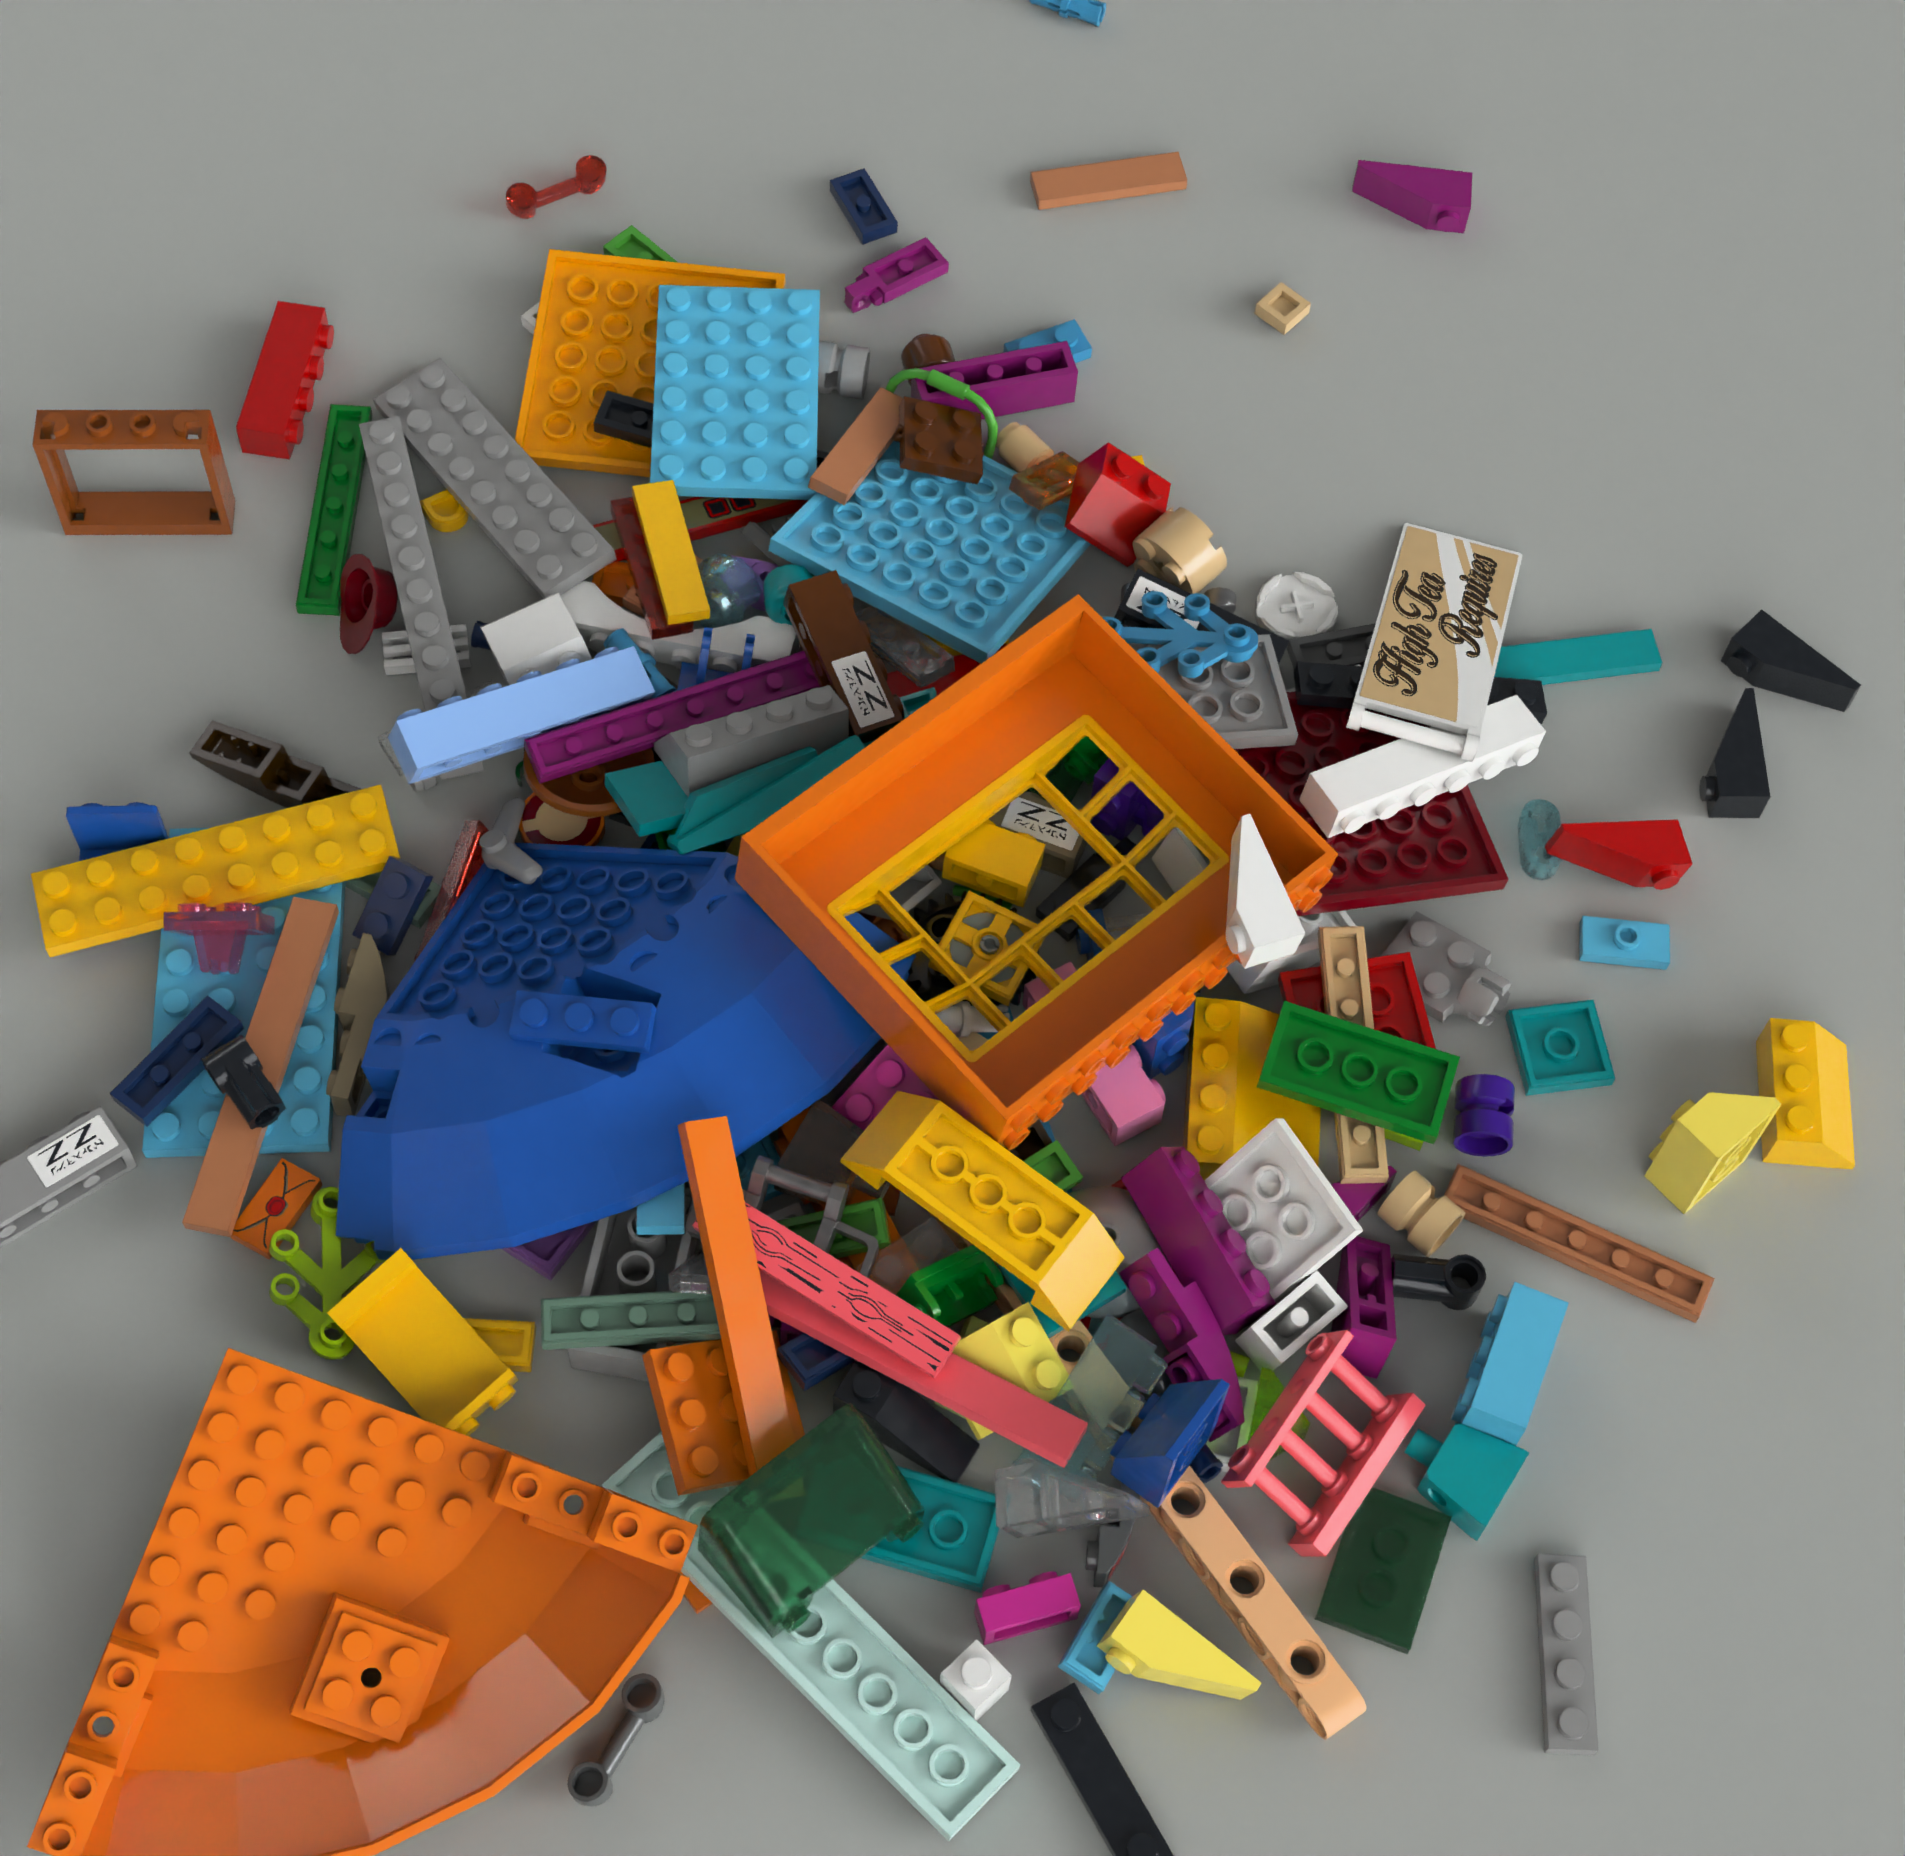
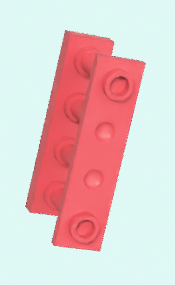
M1348 1330L1321 1333L1308 1344L1305 1350L1307 1357L1248 1443L1241 1446L1231 1456L1228 1462L1230 1469L1221 1480V1483L1227 1488L1252 1487L1255 1484L1296 1522L1297 1530L1288 1545L1301 1557L1327 1556L1426 1406L1414 1393L1384 1396L1341 1355L1354 1337ZM1330 1371L1372 1410L1371 1416L1373 1418L1362 1433L1358 1432L1316 1392ZM1305 1408L1347 1447L1346 1453L1348 1455L1338 1470H1334L1291 1430ZM1279 1445L1322 1484V1494L1312 1508L1307 1507L1265 1467Z

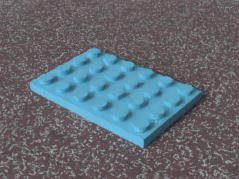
M659 285L650 483L673 480L677 495L685 497L809 500L816 493V491L808 488L810 477L817 469L820 290Z

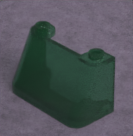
M849 1403L838 1409L716 1502L701 1519L697 1549L771 1638H774L784 1629L791 1633L800 1627L811 1615L807 1608L812 1601L813 1595L883 1539H886L888 1542L899 1539L902 1543L911 1539L924 1525L922 1520L925 1509L866 1418L853 1403Z

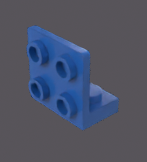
M140 802L129 803L126 806H103L97 803H87L82 806L67 807L66 818L80 849L79 861L169 838L159 810L155 805Z

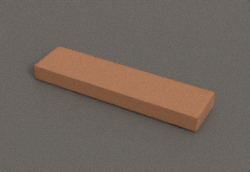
M1179 152L1034 171L1030 174V183L1038 210L1184 190L1187 188L1188 181Z
M880 387L810 477L808 488L845 505L894 441L895 431L899 424V406L903 398Z

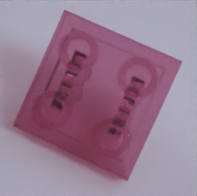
M184 903L178 904V912H164V931L182 936H194L200 970L202 972L208 973L211 971L212 974L219 975L221 972L229 971L230 974L236 975L240 970L246 935H275V917L261 913V907L252 906V903H224V911H216V907H206V904Z

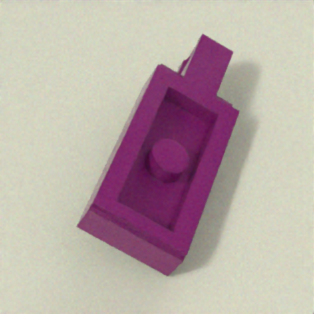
M925 237L863 267L862 274L855 279L856 282L845 287L844 303L852 313L868 308L871 303L875 306H879L882 303L885 304L948 273L949 262Z

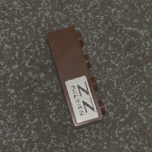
M836 570L790 584L783 605L819 686L830 685L849 710V737L857 735L862 743L878 739L903 721L904 708L900 698L896 694L892 695L886 682L888 677L884 662L880 657L875 658L870 647L871 637L866 623L857 618L853 609L854 598L847 583L842 584Z

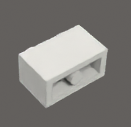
M1317 1270L1241 1334L1235 1342L1266 1377L1348 1306Z

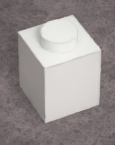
M976 1639L941 1672L939 1685L977 1721L1009 1691L1012 1675Z

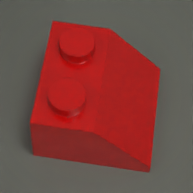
M1108 442L1078 463L1064 527L1126 567H1129L1137 558L1133 549L1134 539L1166 512L1171 483Z

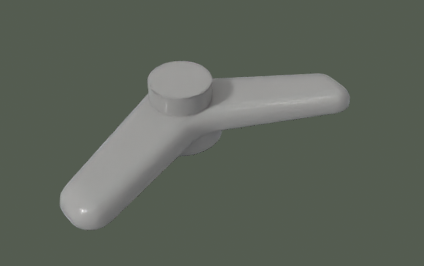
M517 797L504 803L492 829L482 835L479 844L482 847V858L488 868L498 869L524 884H532L543 873V869L536 861L515 845L516 834L525 807L524 800Z

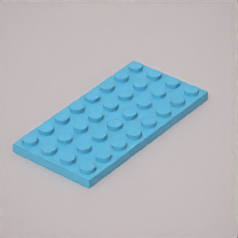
M208 828L170 829L169 838ZM345 882L161 929L151 1051L207 995L242 1022L244 1029L237 1036L241 1034L245 1038L293 897L337 904L339 914L278 1094L286 1109L278 1116V1120L268 1125L259 1154L331 1152L333 1103L330 1095L326 1094L329 1075L332 1070L336 1069L339 1014H336L334 1011V1003L337 991L340 988ZM206 1069L148 1127L144 1125L142 1151L146 1158L205 1156L226 1092L224 1094L220 1092Z

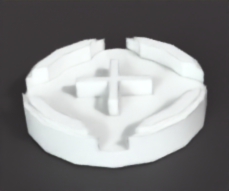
M1293 572L1292 575L1283 577L1282 574L1273 576L1262 585L1255 603V617L1260 627L1289 640L1331 632L1338 616V604L1336 606L1335 595L1330 586L1320 578L1305 572Z

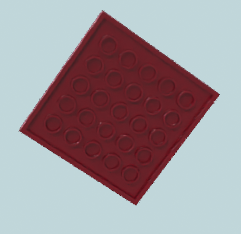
M1296 691L1286 692L1298 732L1295 745L1234 749L1338 853L1330 869L1333 873L1332 878L1319 890L1323 894L1322 897L1307 912L1303 913L1298 909L1296 911L1297 916L1503 890L1509 880L1468 785L1454 793L1447 791L1437 795L1422 806L1414 804L1401 809L1394 816L1386 820L1378 818L1368 822L1353 833L1347 834L1343 832L1330 838L1326 837L1299 800L1309 774L1401 739L1360 727L1359 731L1346 728L1351 709L1297 705ZM1365 710V711L1373 712V713H1376V714L1384 715V716H1387V717L1395 718V719H1398V720L1406 721V722H1409V723L1417 724V725H1420V726H1424V727H1428V728L1432 727V726L1424 725V724H1421V723L1413 722V721H1410V720L1402 719V718H1399V717H1395V716H1392V715L1384 714V713H1381V712Z

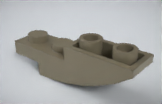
M362 933L358 949L352 948L347 961L348 981L345 988L340 987L338 989L334 1003V1011L336 1014H339L344 1030L339 1046V1055L342 1059L338 1071L332 1070L329 1075L326 1094L331 1097L336 1115L345 1117L347 1115H355L366 1081L361 1065L374 1020L390 998L378 949L372 935Z

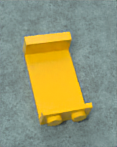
M402 1248L397 1250L327 1312L424 1420L470 1436L480 1425L476 1420L477 1417L489 1407L494 1411L498 1410L516 1393L512 1386L519 1380L517 1376L502 1362L421 1272Z

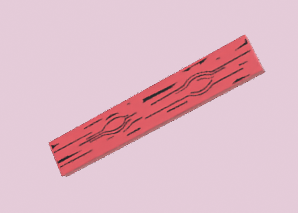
M745 1202L759 1270L934 1379L937 1377L960 1341L961 1337L959 1334ZM696 1219L692 1226L695 1230L699 1232L698 1223Z

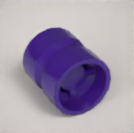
M1490 1074L1470 1075L1457 1081L1455 1086V1109L1461 1113L1456 1115L1454 1119L1453 1144L1456 1149L1469 1155L1482 1157L1502 1155L1511 1150L1513 1146L1514 1122L1510 1116L1514 1112L1515 1087L1512 1082L1506 1078Z

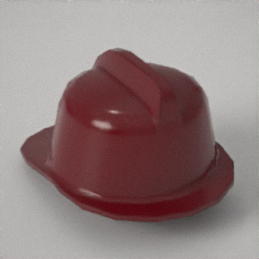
M354 554L347 560L340 581L342 602L340 640L343 649L348 654H357L362 651L370 640L373 630L387 626L392 621L397 608L398 592L393 574L387 570L374 567L370 559L363 554Z

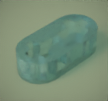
M1542 799L1528 802L1524 806L1518 820L1520 864L1522 870L1528 876L1537 880H1546L1553 877L1562 862V859L1547 854L1545 849L1546 843L1561 825L1559 810L1551 802ZM1534 815L1540 816L1541 822L1546 823L1542 832H1538L1537 821L1532 819ZM1538 847H1543V857L1548 860L1547 864L1540 863L1539 857L1535 856Z

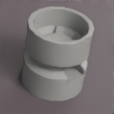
M819 340L818 393L830 394L836 389L842 397L863 400L869 373L870 348L847 345L843 350H840L837 343Z

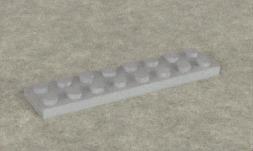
M441 358L373 399L376 409L384 418L400 416L405 441L543 599L557 592L562 595L617 559L612 546Z

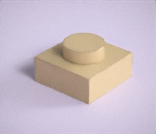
M1280 282L1256 303L1254 314L1285 335L1309 314L1311 303Z

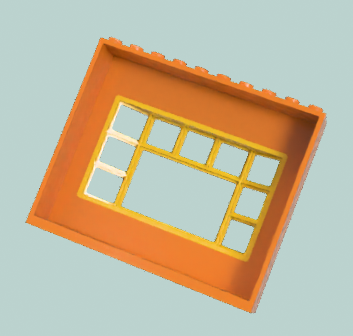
M1077 594L743 835L740 842L735 880L940 1101L1010 1151L1029 1135L1030 1131L1027 1128L1038 1119L1045 1123L1053 1118L1063 1107L1064 1103L1062 1100L1069 1094L1074 1092L1079 1096L1096 1081L1098 1076L1095 1073L1106 1064L1112 1069L1122 1062L1131 1051L1129 1046L1140 1038L1143 1042H1146L1153 1037L1163 1026L1162 1019L1173 1012L1177 1016L1184 1012L1196 999L1194 993L1204 985L1208 989L1216 986L1228 973L1226 968L1231 963L1237 960L1242 964L1238 954H1233L1229 949L1225 934L1231 840L1241 816L1251 814L1295 911L1300 909L1305 913L1320 900L1323 894L1319 890L1332 878L1333 873L1330 869L1338 853ZM1089 737L1115 763L1119 771L1082 809H1076L1045 775L1082 738ZM1129 782H1133L1164 813V817L1127 855H1121L1090 823V820ZM1029 788H1034L1111 868L978 971L968 976L892 897L890 892ZM1174 828H1179L1209 859L1210 863L1199 875L1165 900L1135 869V866ZM1124 880L1153 911L1115 940L1084 907L1117 881ZM873 904H877L910 939L878 953L845 917ZM1068 919H1073L1102 951L1063 981L1033 947ZM917 952H923L955 987L928 1001H923L890 965ZM1020 959L1051 991L1011 1022L980 988L1014 961ZM963 1000H968L998 1033L979 1048L969 1051L936 1015L937 1013Z

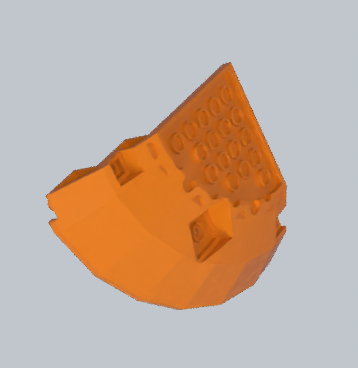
M228 1347L115 1622L27 1847L52 1856L376 1855L495 1796L600 1712L681 1603L690 1578L680 1572L698 1525L602 1486L557 1471L550 1466ZM570 1495H578L581 1498V1507L575 1513H568L564 1509V1501ZM367 1668L378 1669L381 1673L379 1683L372 1687L364 1685L361 1681V1675ZM102 1716L109 1717L114 1724L112 1731L104 1735L98 1734L93 1728L94 1721Z

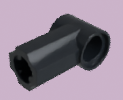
M240 1034L201 1058V1062L222 1094L227 1093L251 1130L258 1127H267L278 1120V1116L286 1109L271 1082L267 1080L261 1071L263 1067L243 1035Z
M1393 1254L1391 1258L1394 1297L1437 1301L1453 1310H1465L1473 1305L1485 1284L1486 1272L1484 1266L1478 1259L1470 1255H1457L1450 1260ZM1451 1278H1464L1468 1281L1471 1288L1464 1289L1458 1287Z

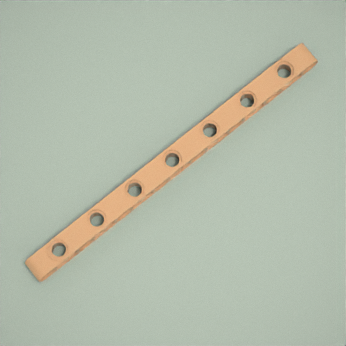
M928 1212L957 1252L973 1245ZM985 1275L987 1283L992 1287L998 1298L995 1304L1003 1315L1023 1305L1012 1287L1004 1282V1284L995 1288L990 1283L987 1275ZM1079 1320L1069 1332L1064 1329L1049 1338L1057 1354L1064 1349H1073L1080 1354L1081 1359L1076 1362L1065 1361L1059 1356L1075 1387L1066 1391L1063 1395L1079 1417L1088 1423L1087 1428L1114 1462L1115 1457L1110 1452L1120 1438L1114 1427L1120 1423H1128L1137 1429L1143 1421L1138 1415L1144 1404ZM1190 1466L1159 1508L1140 1496L1142 1502L1279 1686L1285 1691L1311 1728L1324 1740L1328 1739L1366 1711L1365 1701L1356 1686ZM1177 1499H1185L1194 1506L1195 1512L1190 1515L1180 1514L1173 1508L1171 1503ZM1234 1577L1248 1579L1254 1587V1592L1249 1594L1237 1592L1232 1587L1230 1579ZM1295 1656L1307 1658L1314 1667V1673L1310 1675L1297 1673L1293 1669L1290 1659Z

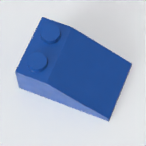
M1223 1379L1170 1384L1161 1397L1153 1393L1138 1415L1143 1421L1136 1431L1132 1434L1126 1430L1113 1446L1110 1454L1115 1459L1110 1474L1159 1508L1213 1435L1230 1384Z

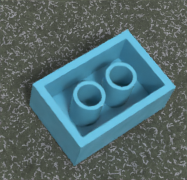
M1514 1282L1507 1297L1498 1294L1492 1311H1489L1480 1334L1482 1341L1469 1365L1465 1377L1468 1381L1463 1394L1460 1393L1451 1420L1516 1446L1527 1428L1569 1303L1517 1282Z

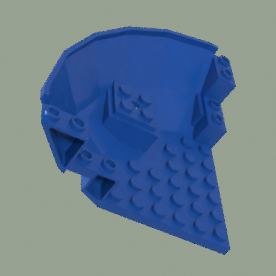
M515 843L517 847L542 867L543 873L537 877L534 883L524 884L498 869L488 868L484 862L374 1020L361 1065L373 1091L356 1116H346L342 1130L336 1237L351 1238L359 1244L374 1241V1251L380 1260H387L400 1248L412 1260L516 1247L628 1211L689 1181L677 1125L688 1121L727 1116L735 1157H737L828 1094L881 1039V1036L736 882L735 873L738 856L728 852L691 851L679 854L676 850ZM857 912L845 917L878 953L900 944ZM913 954L890 965L904 981L909 977L908 970L916 955ZM516 991L653 1003L657 1011L649 1054L511 1039L508 1032Z

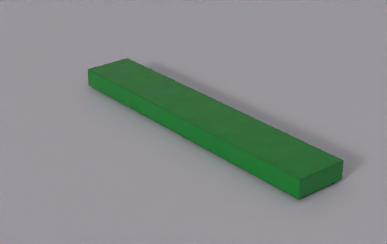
M330 404L296 600V609L299 614L340 616L342 603L340 581L343 568L350 556L366 459L359 424L372 421L373 415L370 406Z

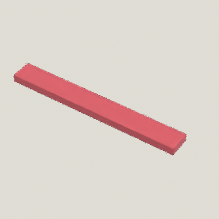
M759 1270L767 1311L772 1317L1062 1468H1065L1086 1433L1088 1423L954 1353H951L934 1379Z

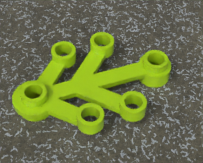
M337 1187L320 1189L314 1195L310 1208L312 1219L321 1226L322 1268L299 1248V1238L291 1230L282 1229L275 1232L269 1245V1252L275 1260L285 1262L322 1296L321 1312L299 1294V1281L289 1273H281L275 1276L269 1289V1296L275 1304L285 1306L309 1328L308 1342L313 1352L328 1360H337L347 1356L354 1348L355 1343L327 1312L340 1302L342 1295L377 1263L386 1261L378 1259L371 1247L374 1241L366 1243L364 1250L342 1269L341 1237H336L337 1208H328L323 1202L327 1198L338 1201L339 1188ZM286 1240L291 1243L293 1248L289 1251H282L276 1246V1242ZM287 1284L292 1288L293 1292L289 1295H282L276 1290V1286ZM328 1329H336L340 1332L341 1338L330 1340L324 1332Z

